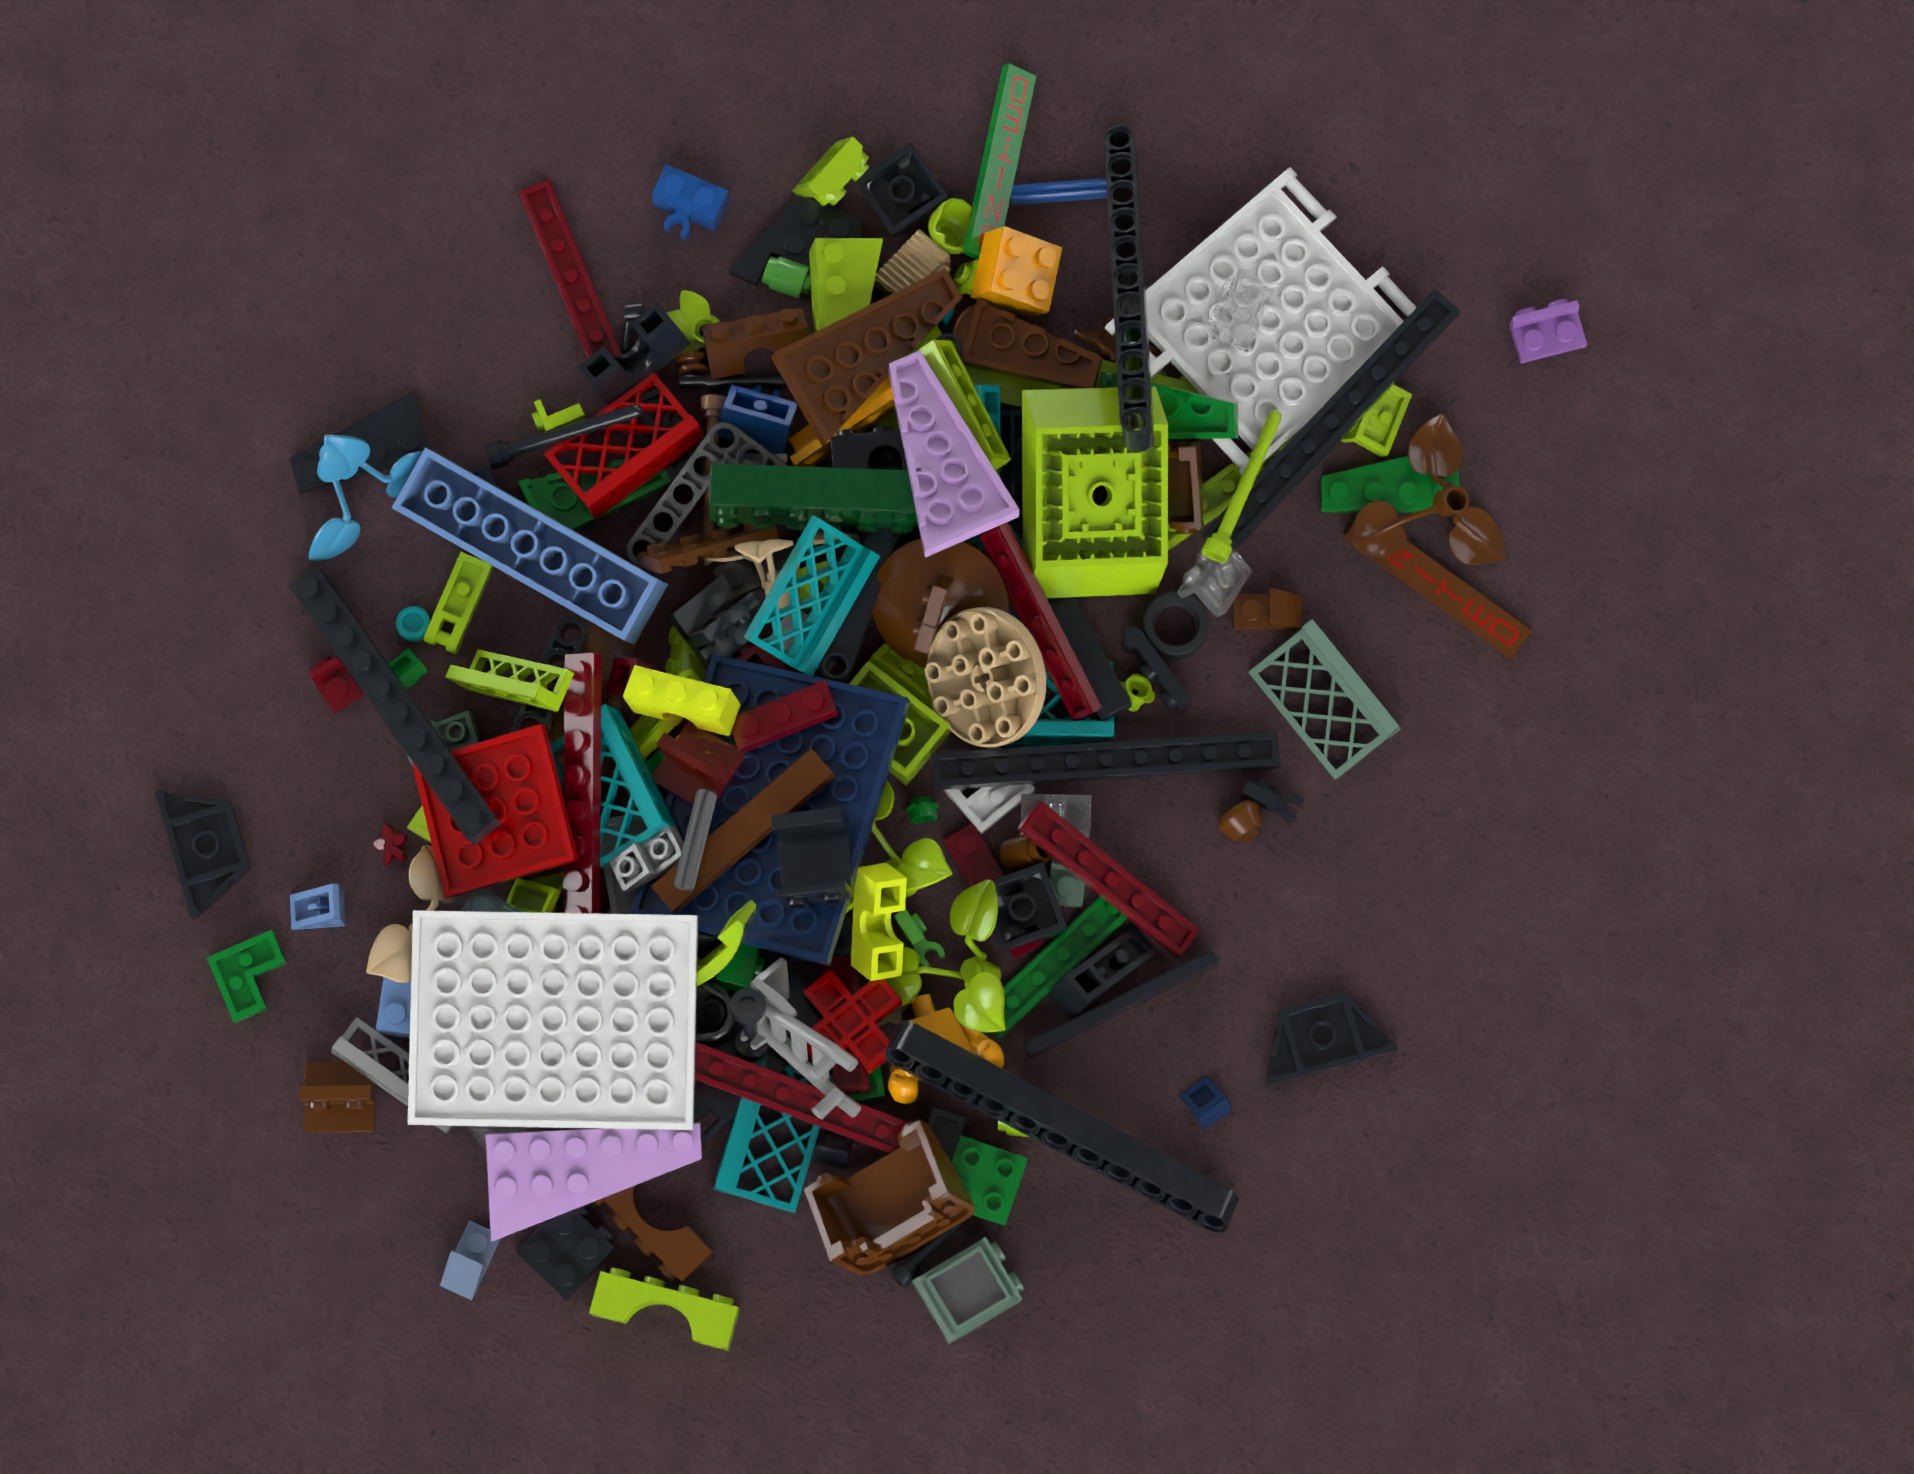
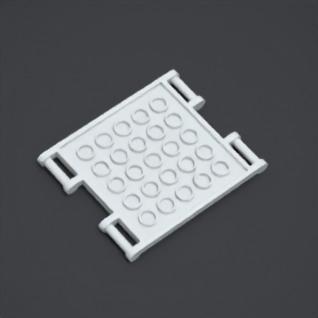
M1291 167L1146 290L1149 339L1162 352L1157 358L1150 352L1151 378L1155 377L1171 362L1200 394L1238 403V435L1252 450L1268 414L1272 410H1278L1282 414V419L1263 463L1294 437L1404 322L1374 288L1378 286L1406 317L1417 308L1388 277L1390 273L1384 267H1381L1370 278L1365 280L1328 241L1321 231L1327 228L1337 216L1330 209L1328 211L1324 209L1296 179L1297 173ZM1286 187L1316 219L1314 223L1282 191L1283 188ZM1114 318L1105 327L1111 335L1115 334ZM1231 438L1213 439L1239 467L1238 473L1242 476L1249 458Z

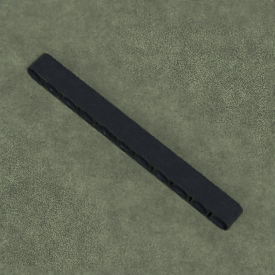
M1115 125L1109 128L1104 135L1120 424L1124 445L1133 452H1143L1153 445L1155 433L1138 156L1133 130L1125 125Z
M900 1021L897 1023L884 1052L887 1061L894 1066L1210 1232L1224 1233L1227 1231L1239 1201L1237 1194L1231 1189L911 1021Z

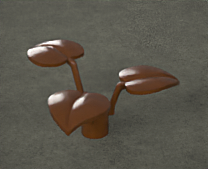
M1441 414L1431 418L1422 424L1411 438L1408 447V459L1416 473H1430L1431 480L1443 487L1442 490L1435 493L1432 501L1433 506L1398 519L1395 508L1389 503L1383 501L1370 502L1363 506L1355 517L1351 535L1352 546L1358 552L1368 557L1386 558L1393 556L1401 551L1407 542V535L1400 525L1436 512L1444 517L1454 515L1452 521L1456 526L1449 532L1448 545L1451 553L1458 561L1467 565H1481L1505 560L1506 550L1504 541L1493 518L1483 509L1478 507L1468 508L1469 495L1467 491L1460 486H1453L1452 482H1446L1438 477H1448L1459 469L1463 460L1461 443L1450 427L1445 415Z

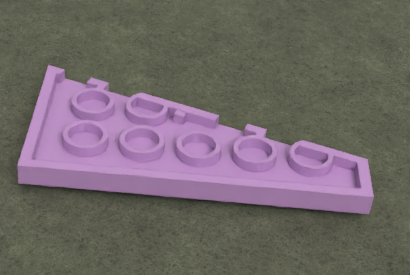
M920 350L889 363V377L925 558L1019 517L1018 506Z
M694 1123V1130L588 1128L486 1134L491 1242L702 1159L700 1123Z

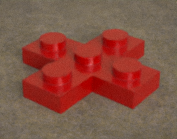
M829 970L803 991L808 1000L823 1017L821 1021L812 1027L813 1030L836 1043L844 1050L849 1048L869 1074L887 1060L884 1052L889 1039L879 1029L877 1024L902 1005L903 1002L885 979L870 981L855 994L851 995L836 975ZM807 1043V1053L813 1060L812 1046Z

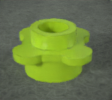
M1134 673L1126 682L1120 681L1132 703V707L1128 709L1129 711L1136 712L1142 704H1150L1154 701L1155 693L1152 691V686L1148 679L1142 675ZM1132 690H1136L1138 694L1134 695Z

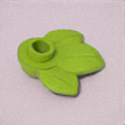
M681 291V310L670 311L667 314L692 343L681 353L699 351L701 348H705L704 339L700 335L702 326L712 325L720 321L711 315L706 299L692 291Z

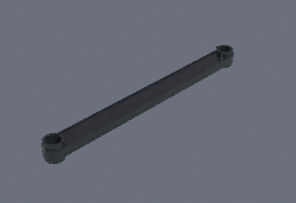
M946 333L935 339L952 341L960 359L962 358L963 346L958 337ZM894 455L889 470H903L901 461ZM877 528L876 532L866 533L862 546L880 555V558L821 661V674L824 679L845 683L852 674L882 585V581L879 582L877 574L886 559L895 551L901 534L892 532L891 528ZM837 661L843 663L846 669L841 675L836 676L826 670L828 665Z

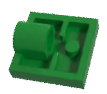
M961 1135L952 1165L971 1196L975 1207V1212L972 1215L1006 1226L1028 1158Z

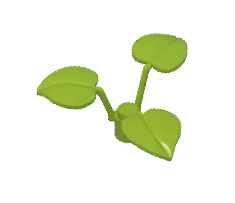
M886 781L871 831L891 858L886 863L907 877L906 897H910L918 889L951 876L952 871L945 860L941 847L929 838L920 839L909 845L903 852L902 859L895 854L875 823L877 820L886 818L893 808L894 792L890 783ZM850 898L846 913L853 907L854 898Z
M985 880L964 890L957 896L951 907L950 922L953 931L958 935H966L965 943L976 955L963 962L960 972L925 966L919 967L920 958L918 952L914 949L903 947L902 976L885 979L903 1003L900 1006L909 1004L918 995L921 988V977L919 975L921 973L959 978L965 981L966 989L960 991L954 999V1013L957 1020L963 1026L979 1032H998L1006 1029L1004 1021L1005 998L1003 985L1000 981V968L998 965L986 961L987 954L980 951L973 942V939L977 941L987 940L995 928L998 914V897L994 881Z

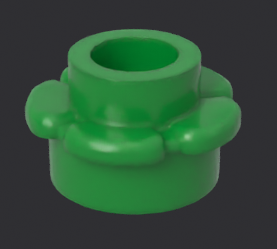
M922 796L912 799L911 805L907 806L905 810L909 814L910 822L918 824L935 821L938 818L937 809L940 806L936 802L932 803L931 797Z

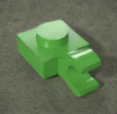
M905 908V911L894 915V921L912 949L918 952L921 966L930 967L925 959V954L928 951L937 952L941 960L945 958L941 945L925 940L923 933L927 929L916 913L910 916Z

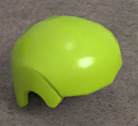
M950 198L942 202L929 217L928 231L930 237L945 252L950 254H961L963 252L972 206L963 199Z

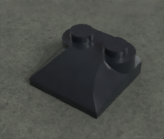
M909 143L855 181L893 238L910 232L918 221L935 210L942 202L949 199V196L912 143Z
M1043 862L993 880L998 897L997 921L993 931L1001 953L1040 939L1052 938L1058 933L1068 930Z

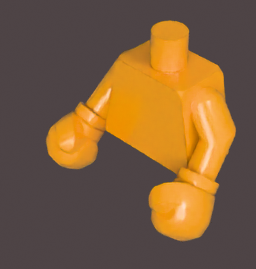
M930 994L918 996L910 1002L915 1019L909 1021L926 1028L1001 1069L1003 1068L1004 1056L1001 1047L984 1035L983 1032L963 1026L950 1008L935 1011ZM891 1064L892 1068L888 1082L889 1092L896 1102L911 1104L917 1099V1081L921 1079Z

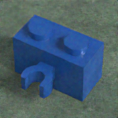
M667 164L652 193L654 206L672 213L664 222L665 233L669 234L673 225L680 224L683 226L680 238L684 241L690 235L689 221L716 232L730 203L728 190Z
M731 385L723 406L720 423L730 422L735 424L771 452L784 454L792 432L798 404L779 398L780 393L778 390H775L773 396L761 393L762 386L757 385L754 391ZM727 428L719 429V437L734 441V434L731 430Z

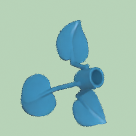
M325 435L324 445L319 452L320 460L317 474L322 481L333 482L343 511L342 519L332 518L319 529L309 550L308 558L310 561L326 560L343 553L356 542L360 534V525L357 521H350L351 514L339 480L351 478L360 466L383 483H389L386 493L390 497L397 498L423 451L412 452L403 456L393 465L390 475H383L365 462L369 457L370 447L364 440L345 435Z

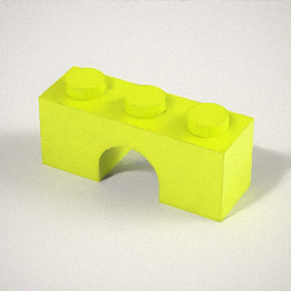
M634 665L623 694V698L634 713L666 720L668 713H672L690 720L698 729L730 736L741 706L729 688Z
M888 863L859 867L854 885L851 966L870 981L902 976L903 942L893 932L891 913L905 911L907 877Z

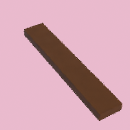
M811 748L706 839L695 888L692 892L682 891L674 886L679 863L656 881L651 888L676 915L773 831L771 815L794 813L836 777L835 774Z

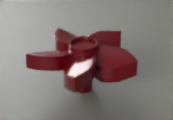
M385 824L382 830L383 838L373 842L378 850H385L384 866L392 863L395 857L400 861H406L407 857L402 847L407 843L408 835L398 834L393 826Z

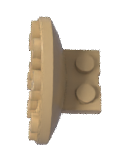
M977 607L953 615L936 633L932 647L929 650L927 666L925 668V676L935 713L950 724L949 729L956 736L976 746L998 747L1012 743L1024 736L1038 719L1046 693V673L1043 658L1036 641L1028 629L1018 619L1003 610L992 607Z

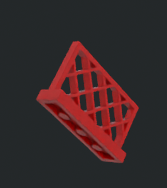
M654 372L595 416L633 404H639L643 411L657 412L655 426L637 425L638 418L632 419L631 425L616 424L600 429L606 430L603 445L586 444L587 435L589 434L587 433L559 442L544 453L547 460L577 495L595 520L705 438L698 422L692 415L690 416ZM655 386L659 390L658 404L641 403L642 394L649 388ZM665 399L669 402L670 405H665ZM663 412L678 413L683 419L673 428L661 427ZM612 431L629 432L627 447L610 446ZM636 433L653 434L652 443L646 448L633 447ZM566 450L578 451L576 466L562 465L556 457ZM585 451L602 452L599 467L582 466ZM608 453L626 454L624 464L618 469L606 468ZM569 473H574V478ZM580 474L598 475L596 485L584 493L579 487Z

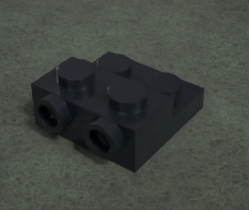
M582 1206L541 1222L539 1224L540 1227L516 1250V1253L566 1301L616 1251L615 1247L610 1244L615 1238L601 1224L594 1228L585 1219L590 1214Z

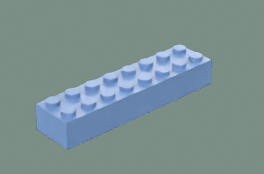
M427 448L423 450L392 506V509L620 639L634 645L668 586L666 582Z

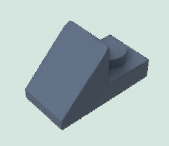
M469 1220L455 1252L452 1250L450 1252L440 1286L473 1300L501 1238L491 1242L490 1229Z

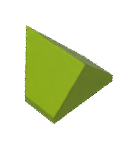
M563 872L531 880L516 879L502 910L506 912L560 913L563 908Z

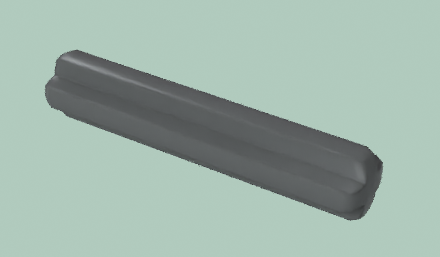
M699 789L696 792L674 881V886L682 891L692 892L695 888L717 795L708 789Z

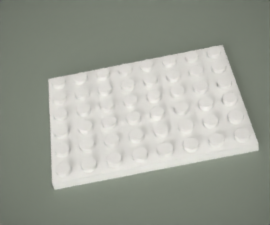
M413 911L408 1125L694 1130L698 916Z

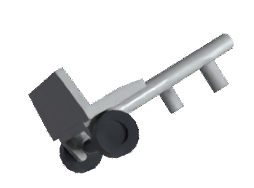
M781 957L751 982V988L741 989L731 998L730 1010L732 1016L736 1021L743 1024V1029L735 1036L736 1054L750 1062L759 1061L768 1054L771 1046L825 1095L812 1109L816 1117L823 1119L837 1105L853 1118L860 1112L861 1106L829 1080V1070L838 1063L850 1072L856 1067L858 1060L836 1043L794 1018L797 1015V1011L787 1002L790 998L787 961ZM786 1030L791 1032V1040L786 1036ZM807 1043L812 1046L813 1065L808 1061Z

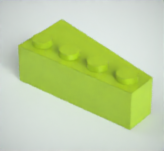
M815 238L809 251L813 333L870 305L883 238Z

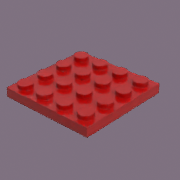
M535 725L451 751L501 821L497 828L476 845L468 841L415 764L412 763L445 898L457 897L579 860L545 725Z

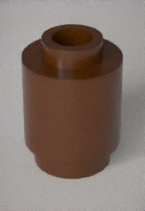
M1026 835L1006 839L1002 843L1000 851L1002 863L1013 873L1042 862L1045 865L1052 858Z

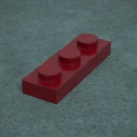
M824 680L737 715L732 733L738 750L741 754H744L836 717L839 713L829 685Z

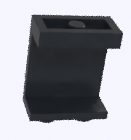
M841 806L771 815L772 830L779 837L782 889L776 890V898L782 905L792 910L807 908L808 904L822 902L824 905H838L843 903V899L854 898L849 817Z

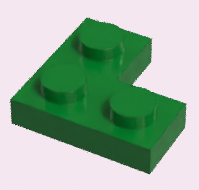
M272 930L207 957L234 1023L267 1010L255 977L287 964Z

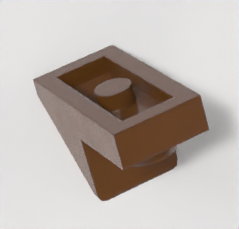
M1270 588L1268 594H1233L1234 630H1301V627H1303L1302 595L1274 588Z

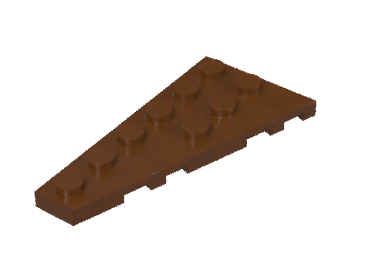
M946 268L773 353L771 358L822 447L889 376V363L908 356L962 298Z

